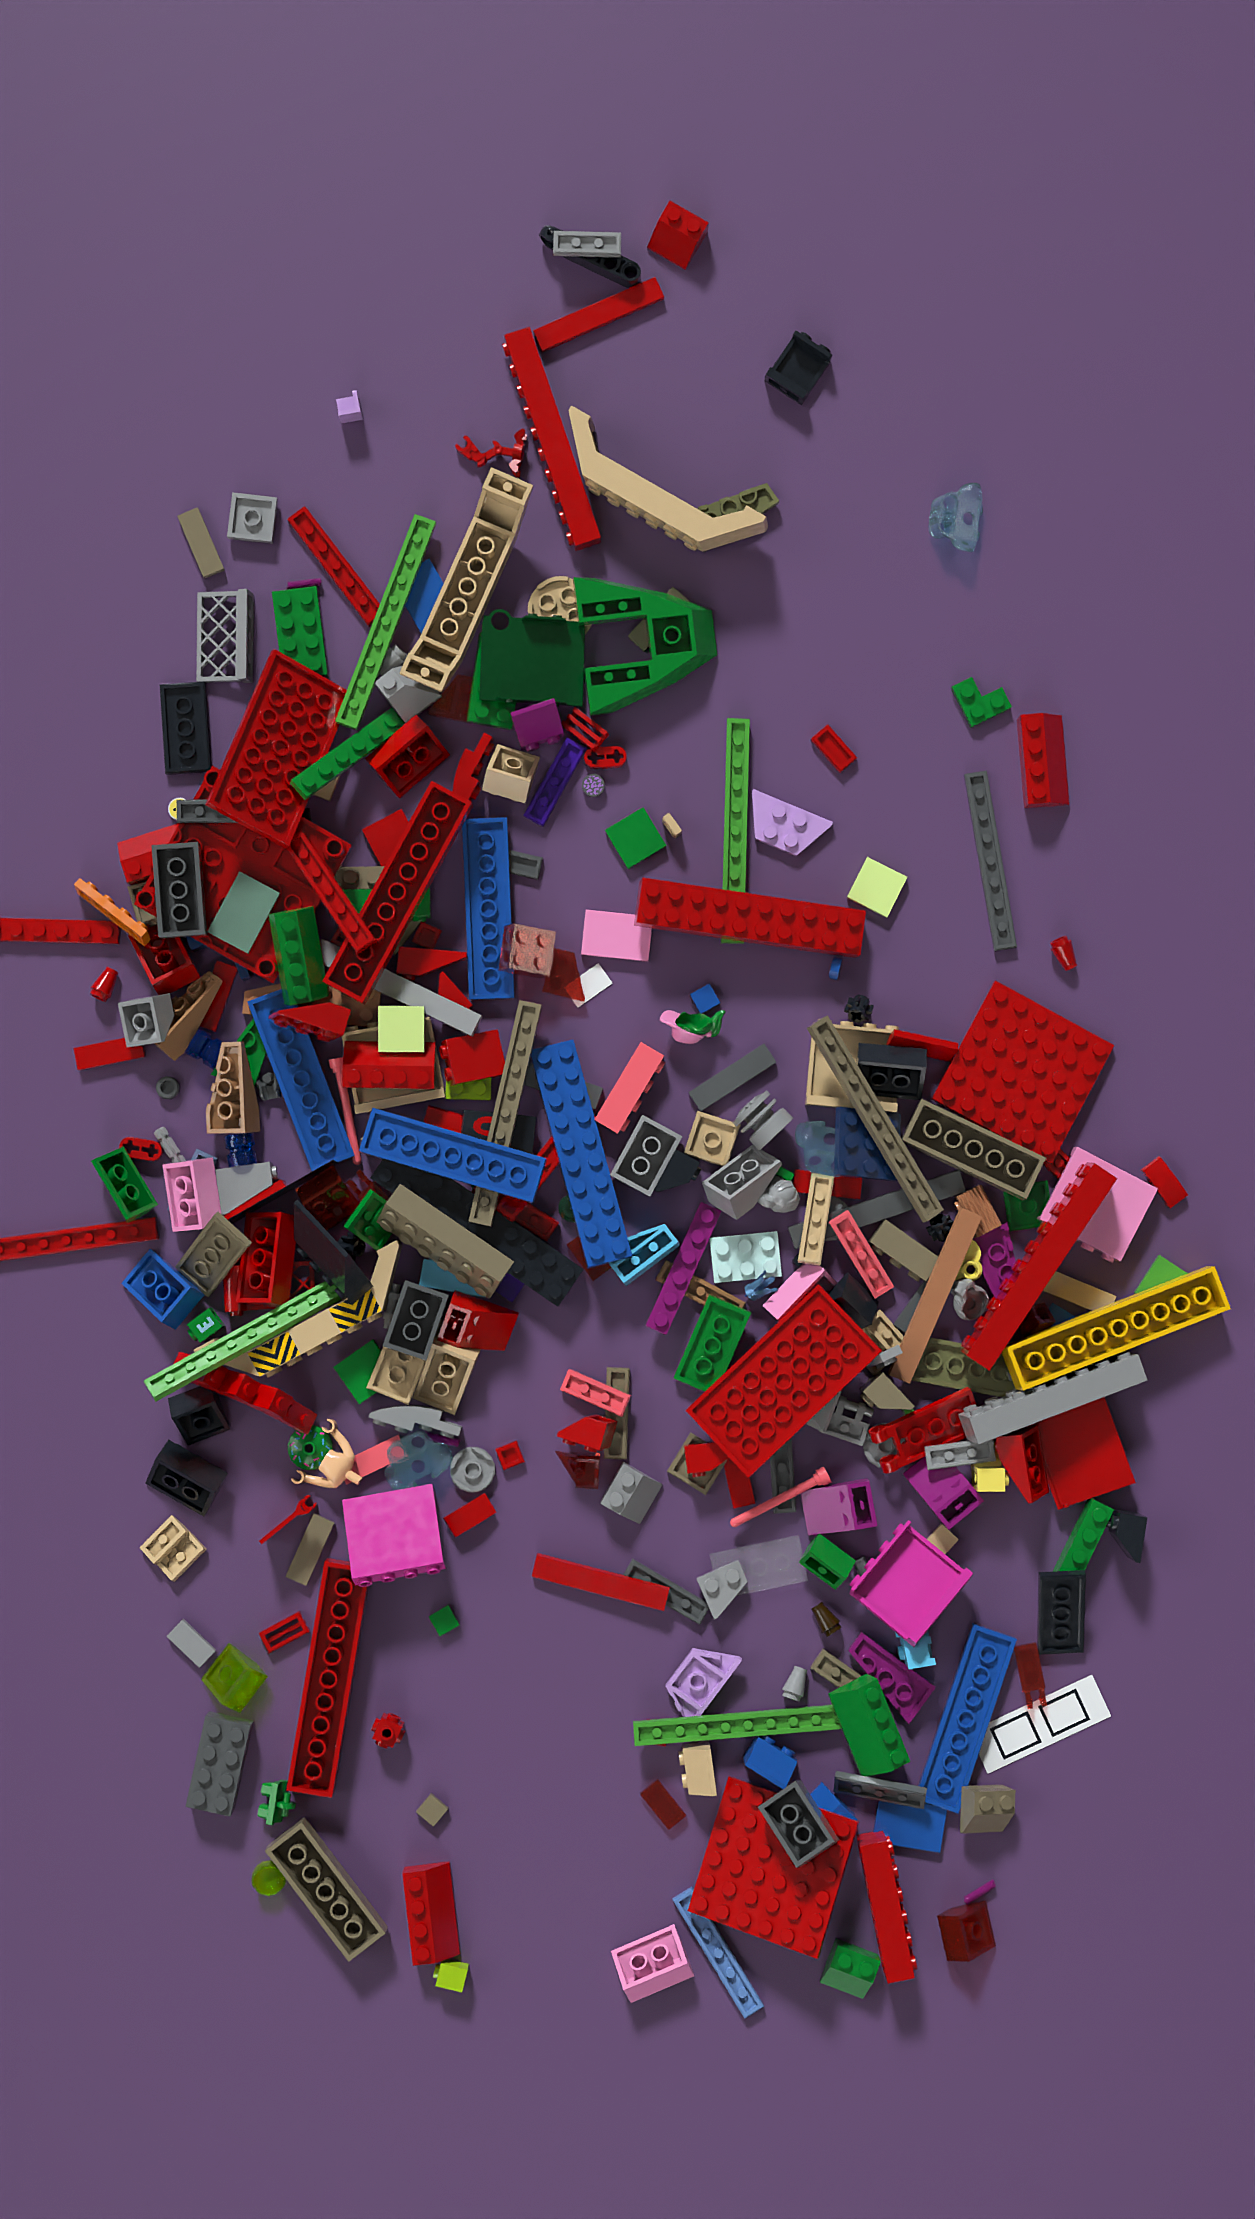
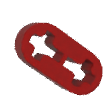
M619 746L598 747L595 752L589 748L584 754L585 764L591 769L619 768L625 764L627 759L626 751ZM617 751L623 758H620L619 762L615 763L614 759H607L606 756H613L614 752ZM592 753H596L598 757L604 756V759H598L596 764H592V760H588V757H591Z
M126 1137L119 1145V1148L123 1146L125 1148V1144L133 1141L132 1144L134 1146H140L139 1151L131 1150V1153H128L130 1158L157 1161L164 1153L161 1144L152 1140ZM152 1144H154L155 1149H158V1154L150 1157V1153L143 1152L144 1147L151 1148Z

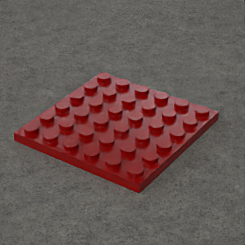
M995 980L931 1100L986 1130L1045 1157V1162L1052 1164L1114 1045Z
M728 1776L688 1911L818 1959L859 1821L819 1807L839 1838V1841L802 1867L796 1868L758 1808L776 1795L777 1792Z

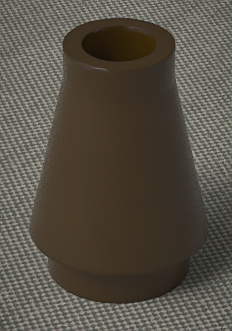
M823 1602L811 1609L821 1634L824 1633L828 1637L842 1628L839 1624L840 1620Z

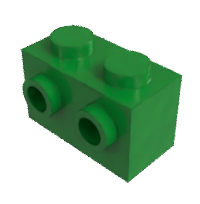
M820 1533L808 1545L799 1561L801 1565L835 1590L846 1580L856 1560Z

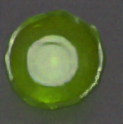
M272 1860L262 1861L253 1870L252 1886L259 1894L266 1896L274 1895L285 1887L286 1878Z

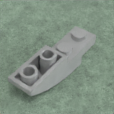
M398 1405L381 1408L369 1414V1418L373 1419L372 1423L384 1427L388 1423L395 1426L394 1430L402 1433H407L408 1430L413 1431L416 1423L420 1424L419 1428L432 1432L433 1428L440 1430V1435L454 1438V1435L459 1436L462 1429L461 1425L442 1420L443 1410L427 1406Z

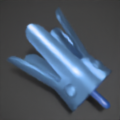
M764 1270L754 1282L745 1286V1297L748 1296L749 1299L755 1301L766 1294L777 1291L778 1288L764 1289L775 1281V1277L771 1276L764 1280L763 1276L766 1274V1270Z

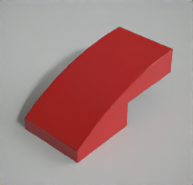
M1160 1156L1141 1169L1149 1183L1158 1188L1157 1192L1170 1209L1188 1196L1179 1180Z
M483 1493L443 1519L455 1538L497 1512L487 1495Z

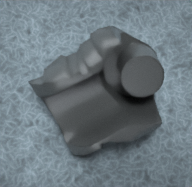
M268 1072L256 1082L263 1101L281 1097V1090L275 1074Z

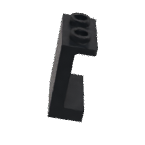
M795 330L792 339L776 363L767 371L764 381L802 406L831 363L833 355L826 346L814 343L808 334L804 332L799 333Z

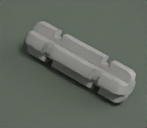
M160 1127L157 1129L154 1135L157 1140L161 1141L160 1144L168 1157L172 1158L171 1162L186 1161L183 1155L179 1154L180 1150L173 1139L168 1136L169 1133L166 1128Z

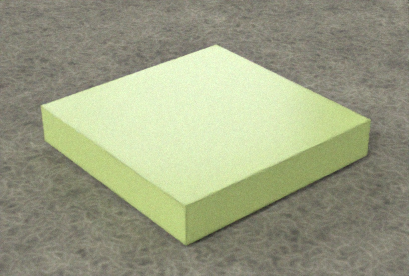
M867 857L847 898L887 918L907 877Z
M378 1006V1052H424V1006Z

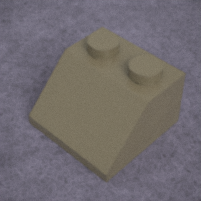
M881 1371L872 1376L859 1388L862 1392L860 1397L870 1407L875 1405L880 1409L908 1410L915 1407Z
M1004 1785L962 1786L960 1833L1003 1832L1015 1814L1016 1790Z

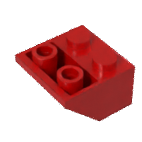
M598 1414L587 1416L559 1431L557 1437L563 1438V1443L573 1446L582 1444L585 1450L597 1453V1450L602 1451L611 1447L618 1421Z

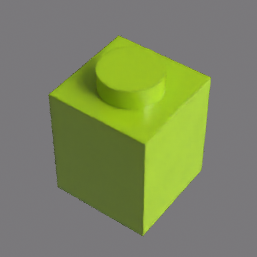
M451 1959L441 1961V1964H436L433 1978H437L435 1986L462 1993L469 1964Z

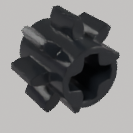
M857 995L854 998L849 997L844 1012L848 1013L850 1020L860 1023L864 1019H870L874 1005H869L870 1001L866 996Z
M937 1214L929 1220L931 1226L926 1227L933 1241L938 1239V1241L945 1242L954 1221L951 1220L949 1215Z
M348 1231L347 1235L341 1236L338 1241L354 1261L356 1256H362L366 1248L365 1242L350 1231Z

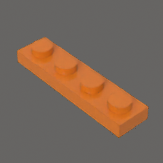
M81 878L74 883L79 896L139 943L145 946L150 941L147 926L141 921H134L126 909H119L115 906V902L108 895L102 896L94 884L89 881L86 883Z

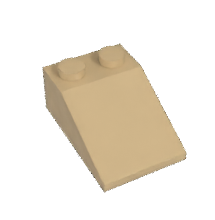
M438 1332L430 1349L413 1399L455 1415L481 1349L457 1348L437 1341Z

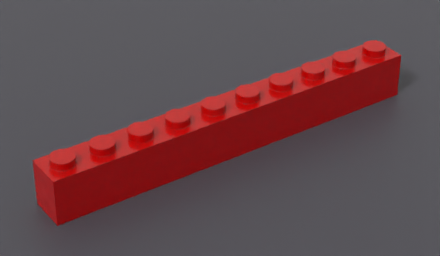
M526 327L505 334V343L502 344L505 356H510L512 364H509L512 377H517L519 385L516 386L519 398H524L526 406L523 407L526 419H531L533 427L530 428L534 441H539L541 448H538L537 451L541 462H546L548 469L544 470L548 483H553L555 490L551 492L555 504H560L562 511L558 513L562 525L567 524L569 532L566 533L569 546L574 545L575 551L600 544L601 536L531 329Z

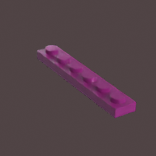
M700 1202L645 1325L646 1327L667 1335L721 1214L720 1210Z

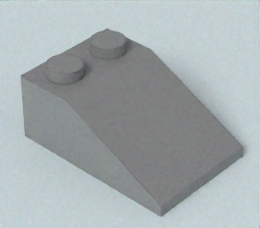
M751 1145L702 1182L709 1203L734 1219H739L755 1206L782 1163L765 1151L758 1150L754 1145Z

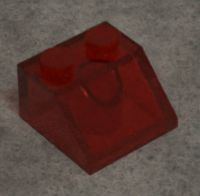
M986 1901L953 1907L937 1915L947 1961L970 1962L996 1946Z

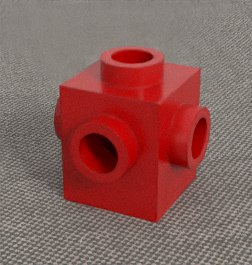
M383 1713L381 1719H375L371 1731L375 1732L372 1739L376 1740L375 1743L380 1747L387 1749L389 1746L393 1748L395 1742L400 1744L404 1736L405 1730L402 1729L404 1721H401V1718L395 1714ZM389 1729L391 1735L383 1733V1730Z

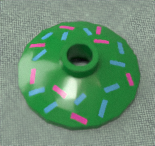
M312 1425L308 1435L296 1430L288 1442V1454L291 1461L297 1467L304 1470L318 1469L326 1454L331 1449L333 1450V1442L329 1434L316 1425ZM307 1444H311L313 1446L312 1452H307L305 1450V1446Z

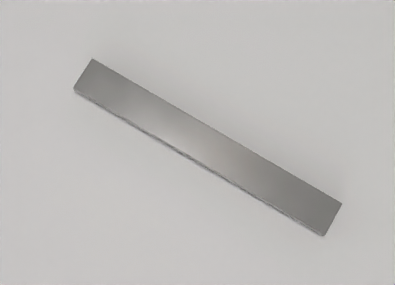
M321 939L320 947L323 964L330 968L340 947ZM384 969L374 990L407 1006H424V1014L472 1037L483 1017Z

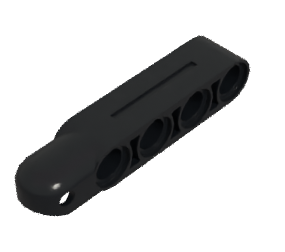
M545 225L541 229L539 237L547 248L553 250L554 231L563 230L551 225ZM563 256L567 260L626 288L639 284L641 280L640 266L623 256L595 257L593 259H587L583 256ZM608 262H613L616 264V267L609 269L605 265ZM634 272L636 277L630 279L625 274Z

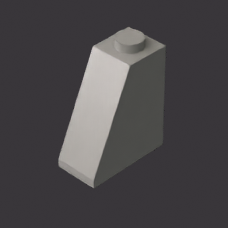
M272 1162L216 1169L221 1214L229 1213L274 1184L275 1180L278 1179L277 1167L273 1166Z

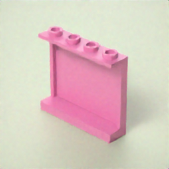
M1073 1147L1070 1153L1071 1157L1042 1214L1037 1217V1220L1041 1221V1223L1043 1221L1048 1222L1052 1216L1049 1213L1056 1202H1061L1064 1197L1062 1192L1068 1183L1073 1184L1077 1178L1075 1172L1081 1164L1085 1165L1087 1162L1095 1163L1118 1179L1077 1241L1082 1243L1080 1247L1092 1253L1094 1249L1102 1253L1101 1258L1111 1263L1114 1260L1121 1261L1158 1188L1079 1147Z

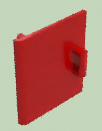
M1105 1397L1031 1424L1039 1426L1047 1480L1058 1510L1136 1483Z

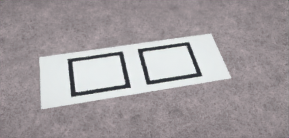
M1093 1675L989 1722L979 1752L987 1773H991L1111 1717Z

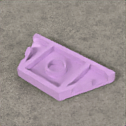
M755 789L751 793L755 840L793 856H798L833 824L832 821Z
M692 1648L666 1683V1688L670 1696L673 1697L675 1705L682 1716H701L741 1663L742 1658L735 1655Z

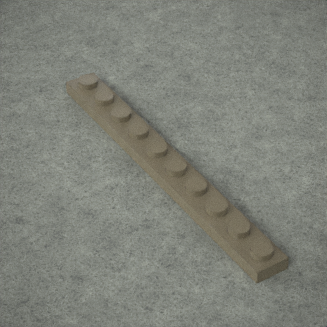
M519 1000L487 1141L509 1148L542 1010L541 1004ZM476 1187L468 1222L492 1227L500 1193Z
M828 1015L824 1016L807 1027V1030L922 1222L929 1221L944 1209Z

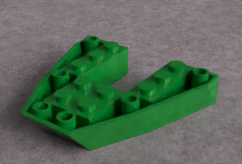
M573 578L578 626L645 618L650 660L585 668L584 675L590 716L609 714L678 682L717 656L712 610L663 592L596 578Z

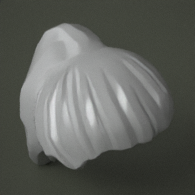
M774 1176L757 1202L766 1208H771L774 1212L786 1213L797 1208L800 1197L792 1181Z
M971 1279L955 1280L950 1292L954 1296L953 1307L956 1313L964 1320H976L986 1311V1306L989 1302L986 1291L975 1285Z

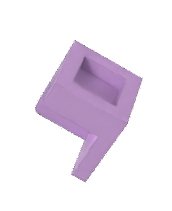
M357 390L352 391L353 396L336 399L341 424L363 420Z

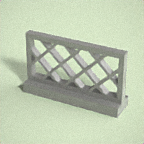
M248 589L224 592H197L196 682L253 683L254 594ZM229 597H236V606L229 611L223 603ZM204 598H213L217 602L209 612L204 608ZM222 607L228 614L218 623L212 615ZM232 617L236 621V628L229 634L222 626ZM210 618L217 626L207 634L204 631V623ZM221 629L227 637L218 645L212 637ZM210 640L217 648L207 656L203 652V646ZM232 640L236 644V650L229 656L222 648ZM221 651L227 659L218 668L212 659ZM230 662L235 665V676H226L222 672ZM210 663L216 671L210 677H203V668Z

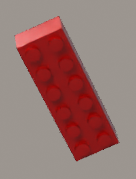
M883 1831L858 1834L856 1839L882 1969L887 1984L915 1978L913 1970H917V1964L912 1949H909V1947H913L908 1927L904 1926L908 1924V1919L903 1904H900V1902L904 1901L899 1882L895 1881V1879L899 1878L897 1865L894 1858L891 1859L890 1857L894 1856L892 1841H890L889 1836H885Z

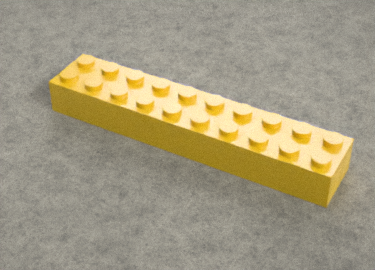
M1206 1266L1006 1345L1002 1354L1015 1389L1024 1391L1231 1308L1215 1266Z

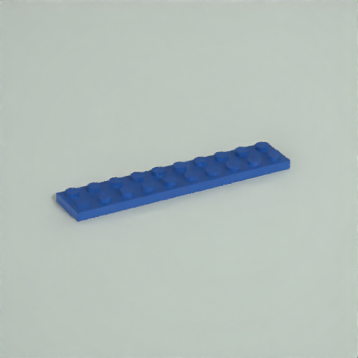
M574 1040L533 1049L531 1061L587 1268L631 1258L632 1252L596 1120H594L595 1117Z

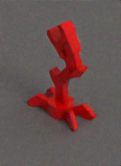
M522 428L514 434L516 443L513 448L502 447L500 443L493 441L494 448L485 453H480L468 436L463 437L467 442L466 447L461 448L458 444L455 447L468 460L477 462L478 468L486 465L488 460L497 455L512 457V461L508 465L515 477L520 478L521 471L519 468L524 457V441H527V435L525 434V429Z

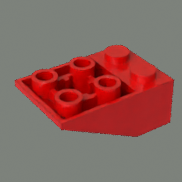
M328 1002L279 1010L269 1015L268 1019L274 1020V1024L287 1028V1025L295 1027V1031L308 1035L310 1032L316 1034L317 1039L330 1042V1039L335 1040L344 1035L351 1009Z
M454 1290L437 1341L457 1348L505 1351L519 1312Z

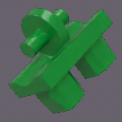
M287 1780L265 1782L262 1784L261 1794L270 1798L269 1804H260L257 1816L265 1819L267 1825L281 1823L283 1817H288L289 1809L296 1808V1802L290 1801L291 1793L286 1791Z

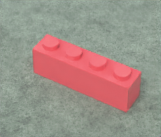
M640 1042L594 1120L616 1134L620 1130L625 1132L630 1123V1120L627 1119L631 1111L637 1112L642 1103L639 1100L643 1091L648 1093L654 1083L650 1079L655 1072L659 1074L666 1062L662 1061L664 1055Z

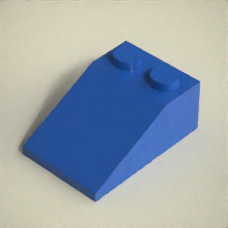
M152 1249L148 1250L121 1283L161 1323L175 1330L204 1296L191 1281Z

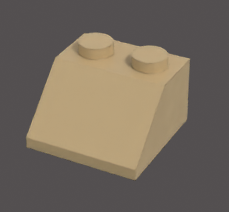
M497 744L486 769L482 791L525 803L532 787L540 757Z
M709 1741L682 1744L683 1751L678 1753L680 1765H685L686 1774H681L683 1788H688L689 1795L717 1796Z

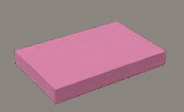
M586 910L581 955L648 962L652 928L634 926V914Z

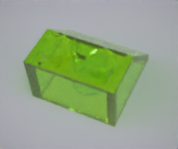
M228 1643L201 1680L222 1705L240 1713L268 1676L256 1662Z

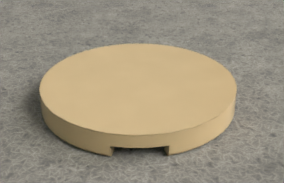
M556 576L540 583L530 597L528 613L543 617L561 615L562 618H566V621L578 622L573 579L566 576ZM592 624L584 625L585 634L589 631Z

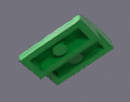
M374 1339L333 1367L359 1404L376 1393L366 1388L382 1351Z

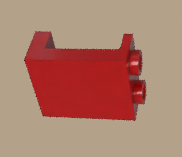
M498 1029L476 1033L473 1037L465 1035L445 1039L441 1042L442 1046L439 1047L440 1056L442 1059H445L446 1068H444V1075L446 1081L450 1082V1086L502 1076L505 1060Z

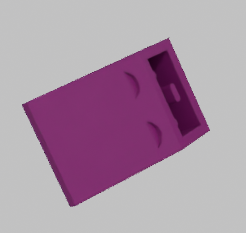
M923 1457L903 1473L905 1478L948 1530L984 1502L956 1466L927 1470L926 1457Z
M867 1478L815 1487L801 1493L808 1536L877 1526L870 1481Z

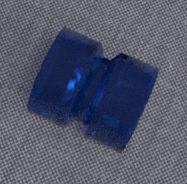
M199 1029L189 1043L186 1054L196 1060L202 1058L203 1064L214 1070L223 1041L217 1038L212 1040L211 1034Z
M253 1132L224 1136L225 1147L230 1151L227 1155L228 1168L258 1163L256 1151L252 1150V1147L255 1145Z

